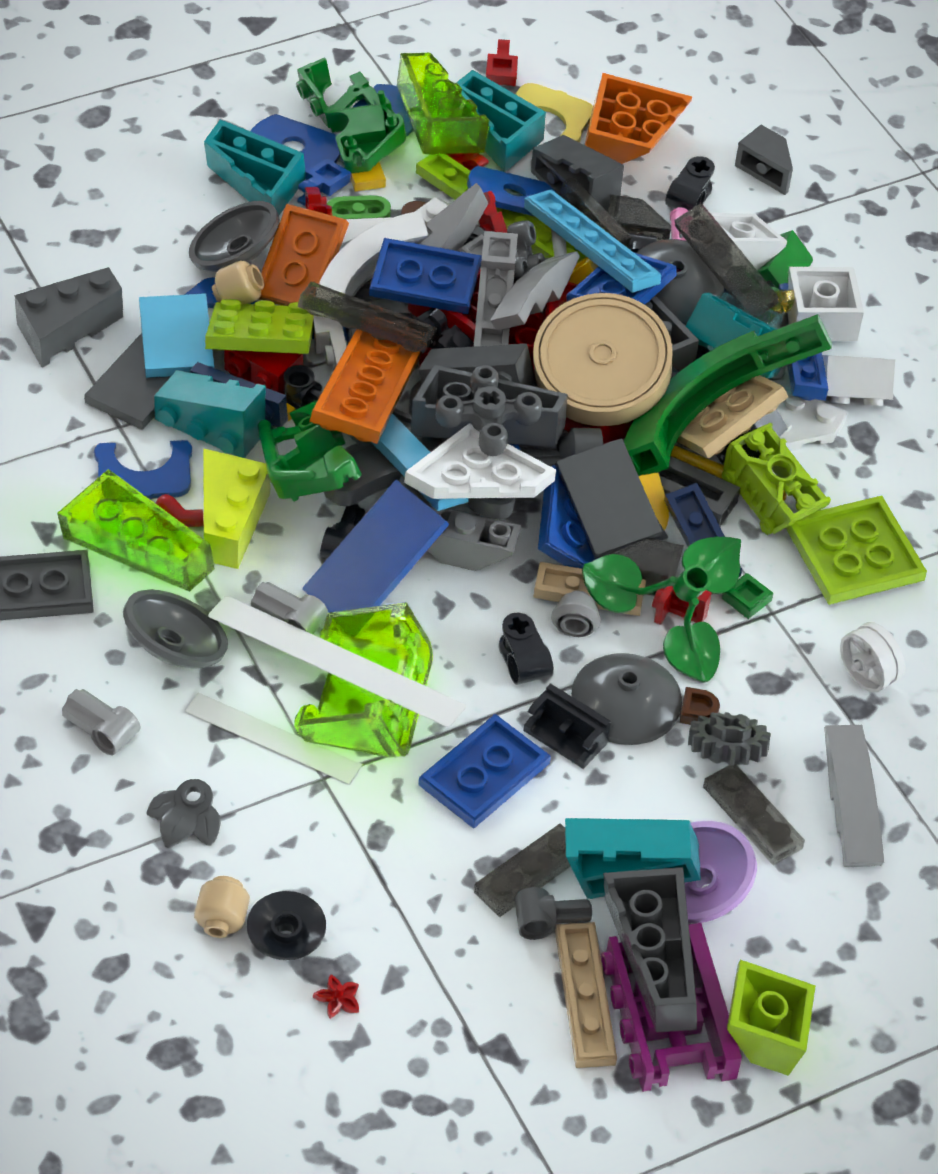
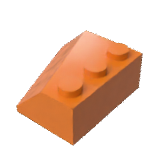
M602 73L584 145L621 164L650 153L690 104L693 97Z

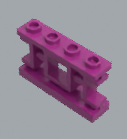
M701 922L689 924L697 1007V1030L656 1032L637 981L635 982L634 993L632 991L628 974L633 973L623 945L618 941V937H609L606 952L601 953L603 973L605 976L610 975L613 984L610 987L611 1003L614 1010H620L622 1020L619 1022L621 1039L623 1044L629 1043L632 1053L629 1055L630 1072L633 1079H639L642 1092L651 1091L652 1084L658 1083L659 1087L667 1086L670 1075L668 1067L701 1062L706 1080L714 1079L715 1074H719L721 1082L735 1080L738 1077L742 1056L738 1044L727 1030L729 1013ZM704 1023L709 1042L688 1045L685 1036L701 1034ZM669 1038L671 1047L656 1049L652 1062L647 1042Z

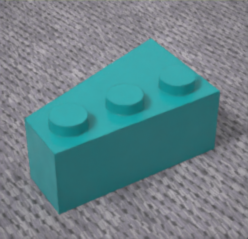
M471 70L452 85L451 114L503 172L508 171L544 140L546 112L474 70Z
M221 119L204 140L207 166L249 202L265 201L271 203L279 215L297 192L298 185L305 180L304 153Z
M709 292L702 294L686 324L690 332L699 340V345L704 347L710 345L713 348H717L751 331H755L756 335L760 336L776 330V328ZM782 367L761 374V376L767 379L773 378L779 374Z
M176 370L154 395L155 420L165 426L184 432L196 440L213 445L225 453L245 458L260 440L257 425L261 420H265L266 386L256 384L254 388L240 386L239 381L230 379L226 384L214 382L212 376Z
M565 818L566 858L587 900L605 897L603 873L683 867L684 883L701 880L699 841L689 820Z

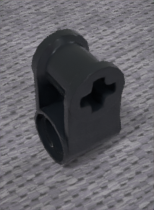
M703 156L691 158L678 177L672 181L666 194L665 204L672 208H685L689 211L690 215L697 216L712 192L710 179L715 171L713 161Z
M519 612L507 615L503 620V635L499 640L498 648L508 667L513 683L519 685L551 677L554 670L552 657L549 649L544 645L532 618Z

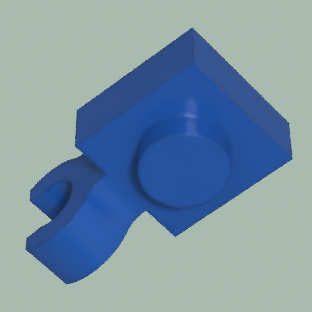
M329 158L324 159L306 171L305 180L298 185V189L304 192V194L297 198V202L306 207L305 187H318L320 193L331 196L350 183L351 172Z

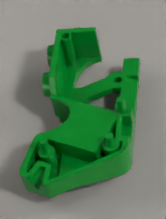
M324 57L297 69L299 81L296 82V88L300 97L303 100L307 99L315 117L319 116L328 129L331 128L332 133L341 132L335 137L343 166L351 174L370 171L382 158L389 155L406 141V130L402 116L399 113H394L391 102L385 97L383 90H379L377 93L372 86H369L368 80L361 71L349 76L353 85L349 86L347 91L333 105L328 107L324 101L323 94L332 83L326 58ZM364 99L368 104L349 108L355 101Z
M317 401L290 412L295 427L285 428L282 426L273 429L268 420H261L257 425L268 477L280 499L291 498L295 502L300 496L340 489L344 487L343 483H347L350 478L357 480L362 475L355 459L342 447V445L346 444L342 432L329 431L318 424L310 422L311 414ZM295 439L298 447L284 456L279 455L277 444L284 440Z

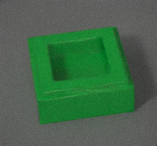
M746 573L737 580V583L731 590L723 593L722 599L749 619L772 601L774 593L750 574Z

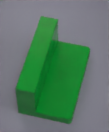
M793 230L780 234L787 240L786 247L752 275L758 284L771 281L778 288L779 284L788 283L789 267H809L813 262V257Z

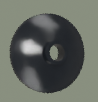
M294 891L274 892L261 898L251 908L247 917V934L253 946L262 954L278 960H295L309 955L320 946L326 934V917L319 904L305 894ZM282 931H290V932H292V933H290V934H283V933H281V932H282Z

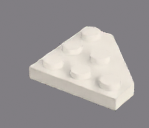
M784 387L788 398L779 404L777 410L788 428L780 436V439L784 438L787 441V448L790 451L802 449V444L819 441L820 445L834 442L846 421L848 411L817 399L808 401L798 396H792L791 389Z
M469 423L405 472L404 483L433 499L534 498L555 481L556 469L507 444L504 452L498 456L484 454L479 447L480 432Z

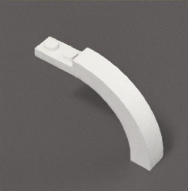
M422 210L390 218L360 233L336 254L326 268L317 288L314 302V341L316 354L325 353L327 366L333 365L335 370L347 347L342 329L343 318L352 298L367 281L373 278L383 239L389 238L420 244L428 237Z

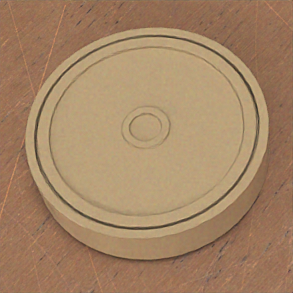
M594 293L580 296L556 308L540 326L533 349L535 380L538 388L568 394L566 417L573 421L592 426H612L627 423L651 410L666 392L672 373L671 338L659 316L649 307L633 298L612 293Z

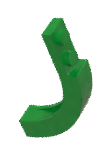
M819 315L811 316L757 336L755 331L741 335L704 354L673 376L660 401L647 413L634 419L626 435L624 444L638 476L668 469L673 447L684 429L702 410L729 390L766 372L832 349V341Z

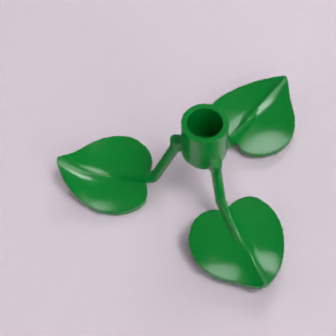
M710 537L695 541L683 553L681 563L684 571L678 577L671 576L668 580L645 588H639L642 581L639 567L626 556L618 554L605 555L583 565L582 576L587 591L601 607L615 613L631 611L636 606V594L645 595L673 586L676 596L688 602L689 606L683 620L684 626H675L667 632L663 641L664 655L674 669L701 683L708 682L714 676L720 660L721 648L718 635L713 627L706 622H697L691 625V618L695 607L699 604L698 597L705 590L712 592V594H723L731 590L737 583L740 573L741 539Z

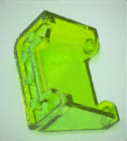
M407 602L327 613L324 627L320 631V638L427 686L433 661L432 645ZM328 673L318 709L312 704L303 705L295 716L294 727L297 734L305 742L388 758H397L408 755L419 714L393 703L391 699L387 700Z

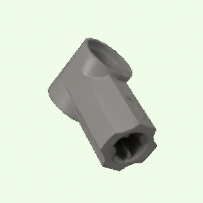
M262 582L256 588L251 600V607L311 634L316 632L329 615L325 604L315 596L304 595L302 598H299L270 582Z
M75 689L68 695L62 707V716L89 733L94 744L107 755H115L141 729L140 722L129 709L123 706H117L113 709L85 689Z

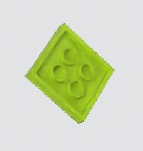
M224 299L221 302H216L205 335V349L309 354L314 331V307H308V304L302 302H293L288 304V306L275 305L274 302L266 300L257 301L254 304H241V301L237 299Z
M882 495L816 511L795 521L794 524L786 528L828 605L925 581L927 570Z

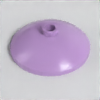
M717 821L691 822L699 841L701 880L685 883L688 924L708 922L726 915L746 898L754 884L757 873V861L754 850L746 836L728 824Z

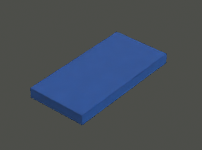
M395 480L303 586L302 590L308 595L315 596L321 600L328 609V612L355 635L450 524L398 480Z

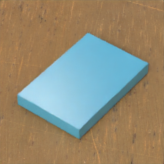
M206 294L139 297L146 378L172 376L176 370L190 372L197 362L214 368L213 350L205 349V335L209 326Z

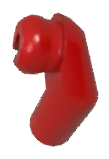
M168 494L161 495L156 500V512L170 527H204L203 509L185 510L173 496Z

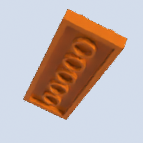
M363 316L314 406L310 422L318 424L329 431H339L352 435L362 442L378 444L421 357L427 337Z

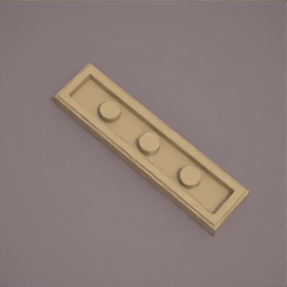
M595 922L556 924L555 936L575 1067L616 1066L617 1054Z

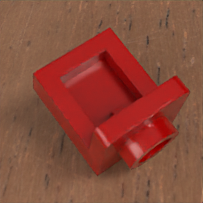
M673 586L657 590L652 602V607L656 609L654 622L659 625L662 624L668 612L684 618L689 603L676 596ZM705 590L698 597L699 604L694 609L691 618L692 622H704L708 615L712 592Z

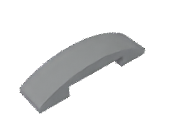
M484 231L474 347L508 345L510 328L496 330L490 320L514 283L518 234Z

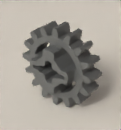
M720 712L710 713V718L700 715L698 716V721L691 722L688 745L692 746V752H701L700 758H708L716 764L727 762L729 766H733L735 763L738 765H748L749 760L760 762L761 757H767L771 733L767 732L766 725H757L758 720H750V718L742 714L735 716L729 712L724 714Z

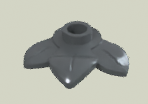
M200 779L186 780L176 790L159 793L152 799L146 812L147 816L161 820L160 833L167 848L181 843L192 834L205 845L211 846L217 839L221 826L220 815L212 806V789L205 781ZM191 792L200 793V797L196 801H189L187 796Z

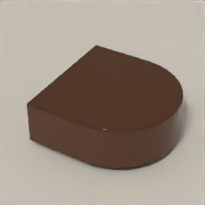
M686 687L679 723L691 725L692 721H698V716L700 715L710 718V713H719L720 702L718 698L707 690Z

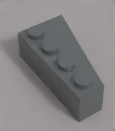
M439 365L432 367L412 402L411 433L414 436L449 439L469 423L472 424V421H464L459 426L449 429L439 425L435 417L436 404L445 395H455L462 401L474 399V394L470 388L471 372ZM499 379L498 389L505 394L506 399H516L522 393L532 392L542 402L541 417L537 423L525 426L513 419L503 422V426L508 434L507 443L556 447L565 429L568 394Z
M683 867L603 873L605 901L656 1032L697 1030L696 994Z

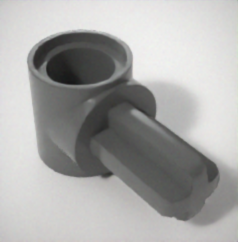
M540 887L525 888L514 897L519 934L525 939L537 940L545 938L555 930L556 924L589 922L592 920V904L587 899L555 901L553 895H549L547 890Z

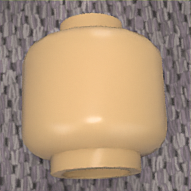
M237 261L217 271L212 291L218 302L224 299H237L241 301V304H251L260 298L261 290L264 288V280L257 266L254 264L250 265L246 261Z
M216 876L213 880H209L201 886L194 918L204 928L206 934L216 938H224L227 934L236 933L243 928L250 895L238 879L229 876Z

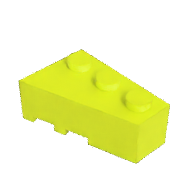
M203 448L204 561L239 569L271 493V481L268 477L266 463Z

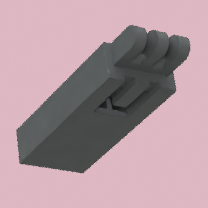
M670 456L669 468L658 472L665 494L697 483L720 527L738 503L741 487L673 456Z

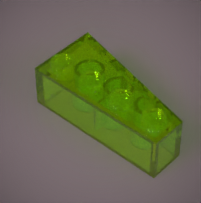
M431 52L400 53L396 85L422 153L434 156L454 153H485L489 119L484 114L479 115L476 112L477 105L471 99L466 100L463 97L462 88L458 83L448 79L449 73Z
M109 469L57 512L63 539L190 592L215 570L210 543Z

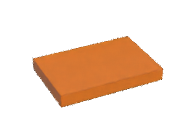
M286 204L261 271L264 288L261 290L259 299L272 301L283 306H288V304L293 302H302L308 304V307H314L316 291L320 280L330 262L339 252L349 222L343 218Z

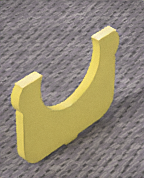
M535 83L524 84L516 92L517 96L543 111L558 116L564 122L566 129L561 135H565L577 142L581 141V134L590 121L593 108L591 103L568 95L561 90H553Z

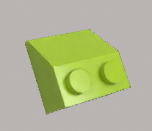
M740 959L737 965L727 1030L750 1063L789 1076L807 1050L816 985Z

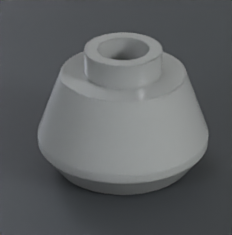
M573 591L565 594L551 614V620L561 633L572 637H586L595 632L601 623L595 600L583 591Z

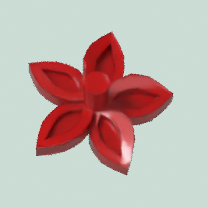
M330 975L327 983L328 989H321L313 993L314 999L321 1002H329L327 1014L330 1019L337 1015L341 1009L347 1013L359 1012V1005L355 998L359 987L358 983L346 982L342 985L335 976Z

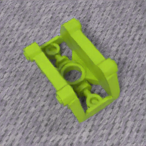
M771 423L761 426L731 442L726 450L724 471L722 472L723 480L741 487L739 494L760 519V528L766 535L780 532L794 524L795 521L825 508L831 501V498L829 496L826 497L817 486V479L810 477L787 448V441L784 438L780 439ZM747 444L751 450H759L761 453L759 459L748 456L741 446ZM783 490L788 496L792 495L795 498V507L798 512L793 513L784 502Z

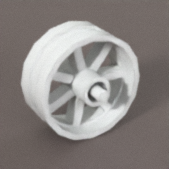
M866 622L841 638L839 646L841 659L851 678L861 688L869 692H879L903 676L905 671L904 656L893 635L883 626L876 622Z

